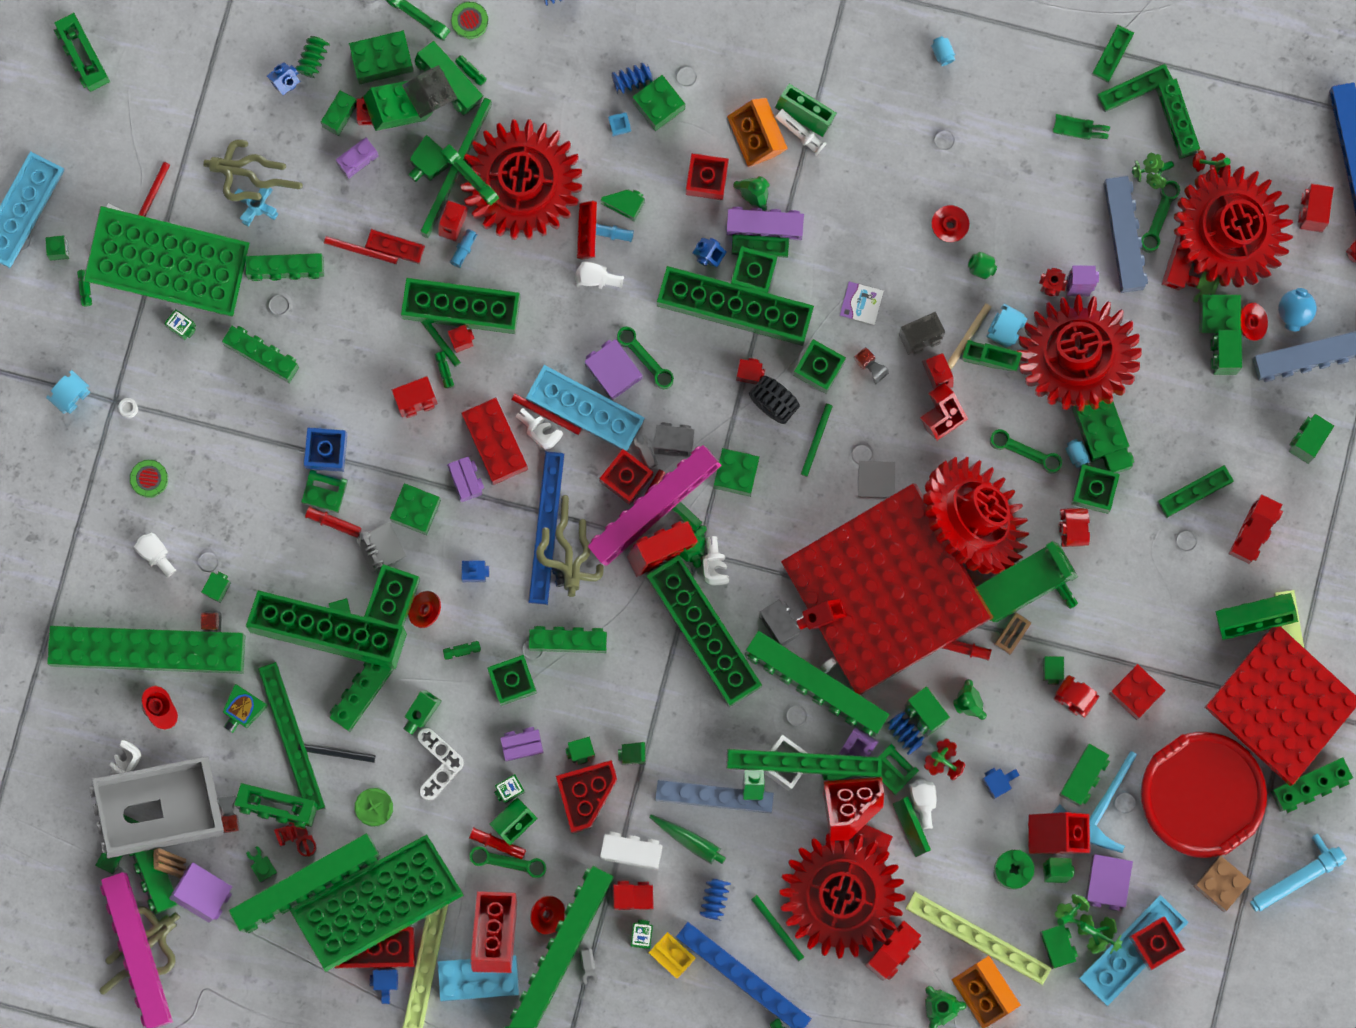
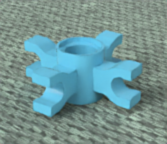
M238 188L235 194L243 192V190ZM260 188L258 192L262 195L260 200H240V202L248 205L247 210L240 217L242 224L249 227L254 216H259L263 213L273 220L276 219L278 216L277 209L265 204L266 198L273 191L272 188ZM255 202H261L256 207L252 206Z

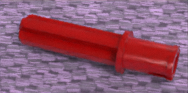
M309 506L305 518L321 523V526L326 525L356 538L361 533V527L329 515L327 511L324 513Z
M957 640L942 647V649L969 655L970 658L973 656L989 661L992 649L977 646L975 643L969 644Z
M473 827L469 839L484 844V847L490 846L516 858L523 859L526 853L524 848L514 844L509 845L506 841L492 836L491 832L488 834Z

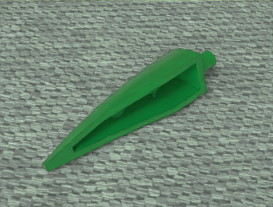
M650 815L649 818L696 856L711 865L714 860L721 864L725 862L726 857L719 854L720 847L677 824Z

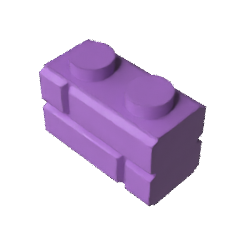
M365 137L338 157L336 162L349 179L370 164V161H374L379 156L376 149Z
M465 457L447 464L461 502L482 495L481 490L484 489L481 478L477 479L475 475L478 469L474 460L470 461L469 457Z
M534 727L525 728L523 733L516 734L515 731L504 733V737H501L505 761L544 753L539 730H535Z

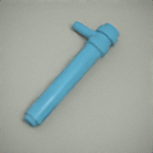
M1319 834L1314 835L1312 839L1322 854L1317 857V860L1253 897L1250 904L1254 911L1264 910L1322 874L1333 871L1334 867L1343 865V862L1347 859L1341 848L1333 847L1328 850Z

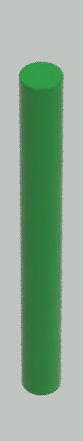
M421 322L455 367L461 363L434 326L431 323Z
M825 404L800 474L802 476L808 477L833 407L831 404Z
M758 895L751 899L797 961L804 958L803 954Z

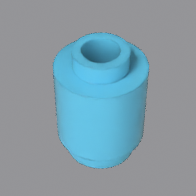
M943 36L934 39L931 47L938 63H941V66H945L954 62L955 53L949 39Z
M1075 439L1067 443L1068 447L1065 450L1072 465H1075L1078 469L1082 464L1087 465L1090 463V456L1083 441Z

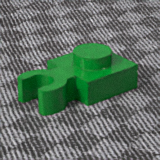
M256 846L255 848L258 852L256 856H251L249 851L246 854L249 859L254 860L255 863L251 865V868L260 883L278 872L268 856L261 857L262 850Z

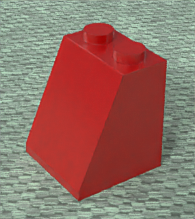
M1061 812L1028 815L1029 854L1090 853L1089 814Z

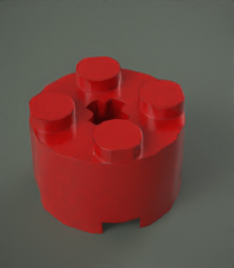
M1060 509V520L1062 522H1059V533L1063 534L1061 536V547L1088 546L1090 543L1088 509Z
M1067 675L1055 693L1053 700L1060 705L1065 704L1068 706L1067 710L1070 713L1085 718L1100 696L1084 682H1074L1075 677Z

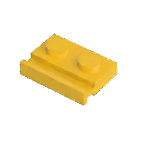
M668 932L648 952L676 979L696 959Z

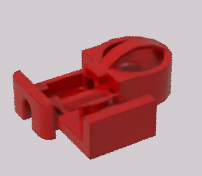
M289 822L287 826L274 829L280 847L286 845L285 842L292 841L296 843L297 851L302 856L311 857L315 854L317 844L313 836L308 834L306 827L305 829L294 826V823ZM306 840H310L314 844V850L312 851V853L309 850ZM302 842L307 855L302 853V851L300 850V845Z

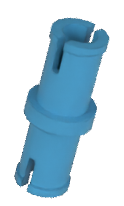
M599 223L596 224V235L609 237L610 240L619 239L632 242L634 230L617 228L616 225L611 227Z
M470 229L466 230L461 242L456 246L457 250L453 258L450 260L452 265L461 268L466 255L471 252L470 248L478 235L476 232Z

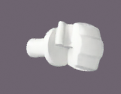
M585 261L576 270L575 281L578 288L580 285H599L598 289H602L605 285L622 288L624 276L608 274V271H606L607 267Z
M524 408L520 412L525 417L517 413L516 418L528 427L526 434L543 449L552 448L561 439L563 432L559 429L551 434H544L545 430L550 429L552 426L550 423H543V417L540 416L535 419Z
M149 533L138 538L134 545V550L142 558L148 560L150 566L157 565L167 578L177 571L166 559L168 551L155 534Z
M712 536V545L710 537L705 538L707 555L702 557L704 581L713 586L724 585L730 582L728 575H721L716 572L718 568L727 569V565L722 562L725 560V555L719 553L718 538L716 536Z
M122 740L120 747L124 750L127 759L122 761L119 755H114L116 764L110 762L109 766L112 771L109 776L133 771L142 757L140 750L132 743Z
M919 779L909 784L911 797L915 804L913 809L917 810L920 814L922 829L933 828L931 811L933 808H936V788L933 782Z

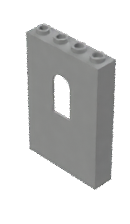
M208 757L92 779L93 785L89 786L91 797L96 799L93 809L95 816L99 815L100 822L97 823V829L99 834H103L104 841H100L102 853L106 852L107 858L222 836L224 833ZM160 800L164 818L134 824L125 821L123 812L128 806Z

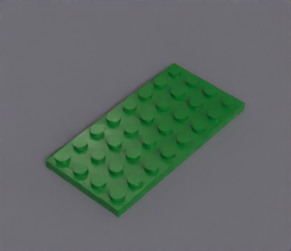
M100 206L83 281L233 317L250 243Z
M426 834L289 910L322 968L327 972L464 895Z

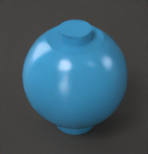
M1297 288V290L1287 292L1283 295L1278 305L1280 318L1286 323L1285 328L1295 332L1299 331L1300 327L1308 325L1314 319L1317 311L1315 299L1304 288Z

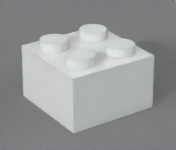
M781 735L769 750L807 753L784 735ZM764 771L765 775L787 791L794 787L803 774Z

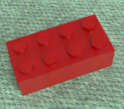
M496 397L461 413L493 485L528 470V466Z
M477 892L471 951L472 972L512 973L517 915L516 893Z
M406 927L335 968L415 967V928Z

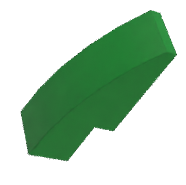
M968 340L962 358L964 362L1017 372L1022 353L988 343L981 344Z

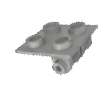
M390 522L368 533L364 532L360 534V537L356 538L372 573L381 569L382 564L388 566L406 557Z

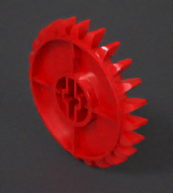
M512 119L511 132L508 133L500 123H497L498 137L494 138L485 130L483 136L486 145L483 146L473 141L472 146L478 154L477 157L465 154L464 158L472 166V170L496 192L499 199L491 206L488 205L479 195L478 191L468 182L460 185L463 192L472 193V196L464 199L465 205L471 207L477 205V208L472 212V217L479 219L484 216L486 219L483 222V228L485 229L496 225L497 236H502L506 230L510 231L512 240H516L519 233H524L526 239L531 240L533 231L536 230L541 236H546V226L550 225L552 228L558 229L560 223L557 218L560 216L568 219L571 216L570 211L566 208L567 205L577 206L579 200L571 195L582 190V184L573 182V180L582 176V169H571L578 162L579 156L578 154L566 156L571 149L570 141L560 146L557 145L560 140V131H555L550 138L546 137V123L540 126L537 133L533 132L531 119L527 120L524 131H520L517 121ZM521 165H525L522 191L518 192L517 179L520 178ZM530 167H532V168H533L534 170H536L537 173H538V175H535V174H534V183H535V186H534V187H533L532 171H531ZM510 177L512 190L505 185L503 180L509 182Z
M1229 165L1221 169L1219 178L1215 168L1207 172V182L1202 175L1197 176L1194 180L1196 189L1192 185L1186 186L1184 192L1188 199L1182 197L1178 200L1177 205L1182 209V212L1174 214V220L1180 223V226L1174 229V234L1182 238V241L1177 246L1179 250L1186 249L1188 253L1184 257L1186 263L1193 261L1196 264L1194 272L1199 274L1205 271L1206 280L1209 282L1219 277V283L1223 287L1230 284V279H1232L1235 287L1241 288L1244 286V279L1250 285L1259 283L1256 274L1261 278L1270 277L1272 274L1266 266L1275 269L1282 265L1273 256H1284L1289 253V250L1280 246L1279 243L1293 239V235L1281 232V229L1291 225L1293 220L1279 219V215L1288 210L1289 205H1274V202L1282 195V192L1277 191L1267 195L1265 192L1272 181L1268 179L1257 186L1255 183L1258 179V171L1251 173L1246 179H1243L1244 166L1236 169L1232 177Z
M1076 295L1074 308H1069L1065 297H1061L1059 312L1049 302L1046 303V319L1037 311L1034 312V321L1038 327L1036 328L1029 323H1025L1024 329L1030 338L1019 336V344L1026 350H1017V352L1022 353L1020 361L1028 362L1019 364V370L1021 374H1031L1025 378V383L1029 387L1037 385L1035 389L1036 396L1043 397L1047 395L1048 404L1054 405L1057 401L1061 402L1062 409L1068 410L1070 405H1076L1077 411H1083L1085 405L1089 404L1092 409H1098L1099 402L1102 400L1106 404L1112 403V395L1114 393L1119 396L1125 393V387L1122 384H1133L1135 376L1129 373L1138 372L1140 362L1132 360H1137L1141 357L1142 348H1132L1139 343V334L1127 337L1133 330V321L1131 320L1120 326L1124 314L1122 309L1113 317H1110L1111 302L1107 301L1101 311H1098L1095 296L1091 298L1088 307L1083 308L1081 296Z
M954 457L948 463L946 460L929 475V480L925 483V491L927 493L923 495V501L927 505L924 512L929 517L930 523L928 525L934 531L936 540L944 546L945 552L948 555L951 554L955 557L957 563L960 565L966 564L967 568L971 571L978 569L982 574L990 572L998 574L1015 565V562L1023 558L1018 553L1028 547V545L1018 541L1029 536V532L1016 530V528L1026 523L1028 519L1013 518V514L1020 510L1023 504H1008V500L1015 494V490L1004 493L999 491L1006 480L1004 477L994 483L990 482L994 472L993 467L979 475L982 463L980 460L970 466V468L969 457H965L959 463L957 462V457Z
M827 833L826 845L824 846L817 839L813 838L811 843L814 851L810 853L800 847L798 851L803 859L801 863L796 860L788 861L789 865L795 870L794 874H782V879L791 884L790 888H784L779 891L780 895L790 898V902L780 907L781 911L793 912V916L786 921V925L799 924L800 928L796 932L795 938L800 939L805 935L810 936L807 944L808 949H812L818 942L821 943V954L823 956L828 954L831 947H835L838 959L843 957L845 948H849L852 955L858 957L859 945L861 944L869 952H872L873 944L871 939L875 937L878 941L885 943L886 937L882 929L886 928L895 931L896 926L890 920V917L903 915L899 908L894 907V902L906 899L905 895L895 893V888L903 885L904 880L892 879L891 876L899 868L898 864L886 866L884 863L890 853L885 851L877 856L875 854L877 848L876 841L870 843L867 848L863 847V835L861 834L856 837L854 843H849V840H841L835 843V841H830L829 833ZM841 876L839 886H834L831 891V898L834 899L831 910H829L823 899V891L829 892L830 889L825 888L827 882L834 877ZM848 876L851 880L846 893L851 894L850 900L844 899L840 914H836L834 909L838 897L834 896V891L841 890L844 877ZM855 880L860 886L862 893L861 899L855 898V901L860 903L851 913L843 914L846 903L851 904L854 899V892L850 890Z

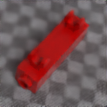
M1176 236L1162 280V285L1178 291L1183 289L1185 284L1190 287L1198 286L1200 280L1198 277L1189 275L1192 262L1186 263L1184 257L1188 254L1186 249L1179 250L1177 246L1182 241L1181 236Z

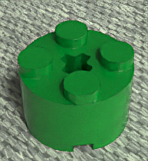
M1021 850L1006 851L997 858L994 864V877L998 884L1006 889H1020L1026 886L1033 878V861L1028 854ZM1011 865L1018 867L1017 875L1010 873Z

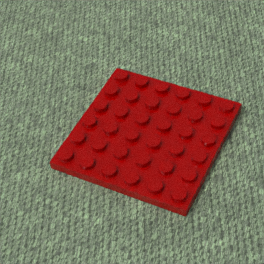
M1280 626L1272 627L1267 631L1204 708L1289 786H1292L1356 709V695Z

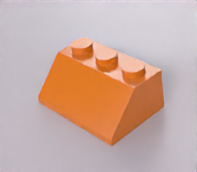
M767 98L752 99L727 116L748 167L772 159L788 149Z
M987 956L951 979L982 1028L990 1026L1021 1006L990 956Z

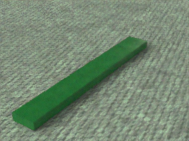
M486 97L483 99L458 151L464 161L465 154H469L472 142L476 140L492 106L491 100ZM451 166L421 229L423 237L429 238L460 173L454 166Z
M274 662L260 667L258 670L301 798L315 801L318 804L317 811L324 809L326 806L305 749L278 664Z
M727 749L726 769L881 777L882 757Z

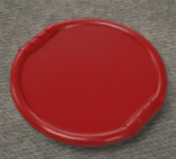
M1192 732L1181 734L1152 755L1141 783V803L1149 826L1166 845L1188 856L1212 858L1227 855L1256 834L1265 814L1267 788L1259 764L1252 754L1240 743L1214 732Z

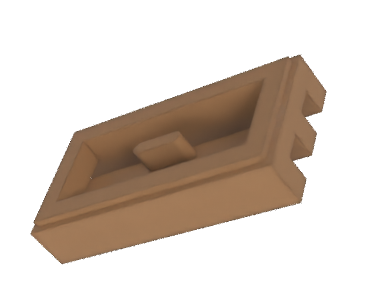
M1015 612L994 645L1011 655L1032 622ZM1018 618L1019 622L1017 623V625L1015 626V628L1013 629L1005 643L1001 644V640L1003 639V637L1005 636V634L1007 633L1015 619ZM1024 622L1026 624L1009 649L1007 645Z
M160 848L155 849L154 868L181 879L184 874L183 871L186 870V866L183 865L186 863V859Z

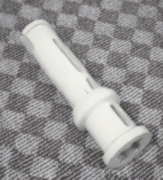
M783 109L776 115L775 119L779 120L801 139L802 145L809 147L815 156L826 146V142L818 139L814 132L806 130Z

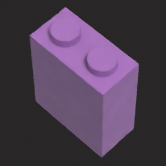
M616 339L612 342L611 340L606 341L601 346V350L591 352L586 356L587 360H585L586 367L611 400H614L643 379L640 371Z
M1096 854L1092 855L1086 900L1090 902V906L1101 908L1102 904L1109 906L1110 910L1120 911V908L1126 907L1133 861Z
M191 863L169 899L210 923L214 919L217 920L221 915L222 909L220 908L223 903H227L230 899L232 886L195 863Z

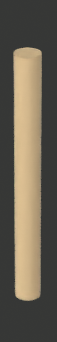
M985 303L947 363L950 370H952L965 350L967 341L972 339L992 308L990 305Z

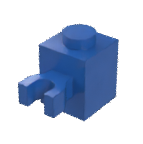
M462 561V582H486V577H489V566H486L485 561Z
M992 768L984 773L986 777L982 780L993 799H996L1010 791L1012 787L1009 782L1020 775L1017 769L1004 775L1001 768L997 771L995 768Z
M373 970V975H370V986H373V990H382L381 1004H390V990H398V970Z

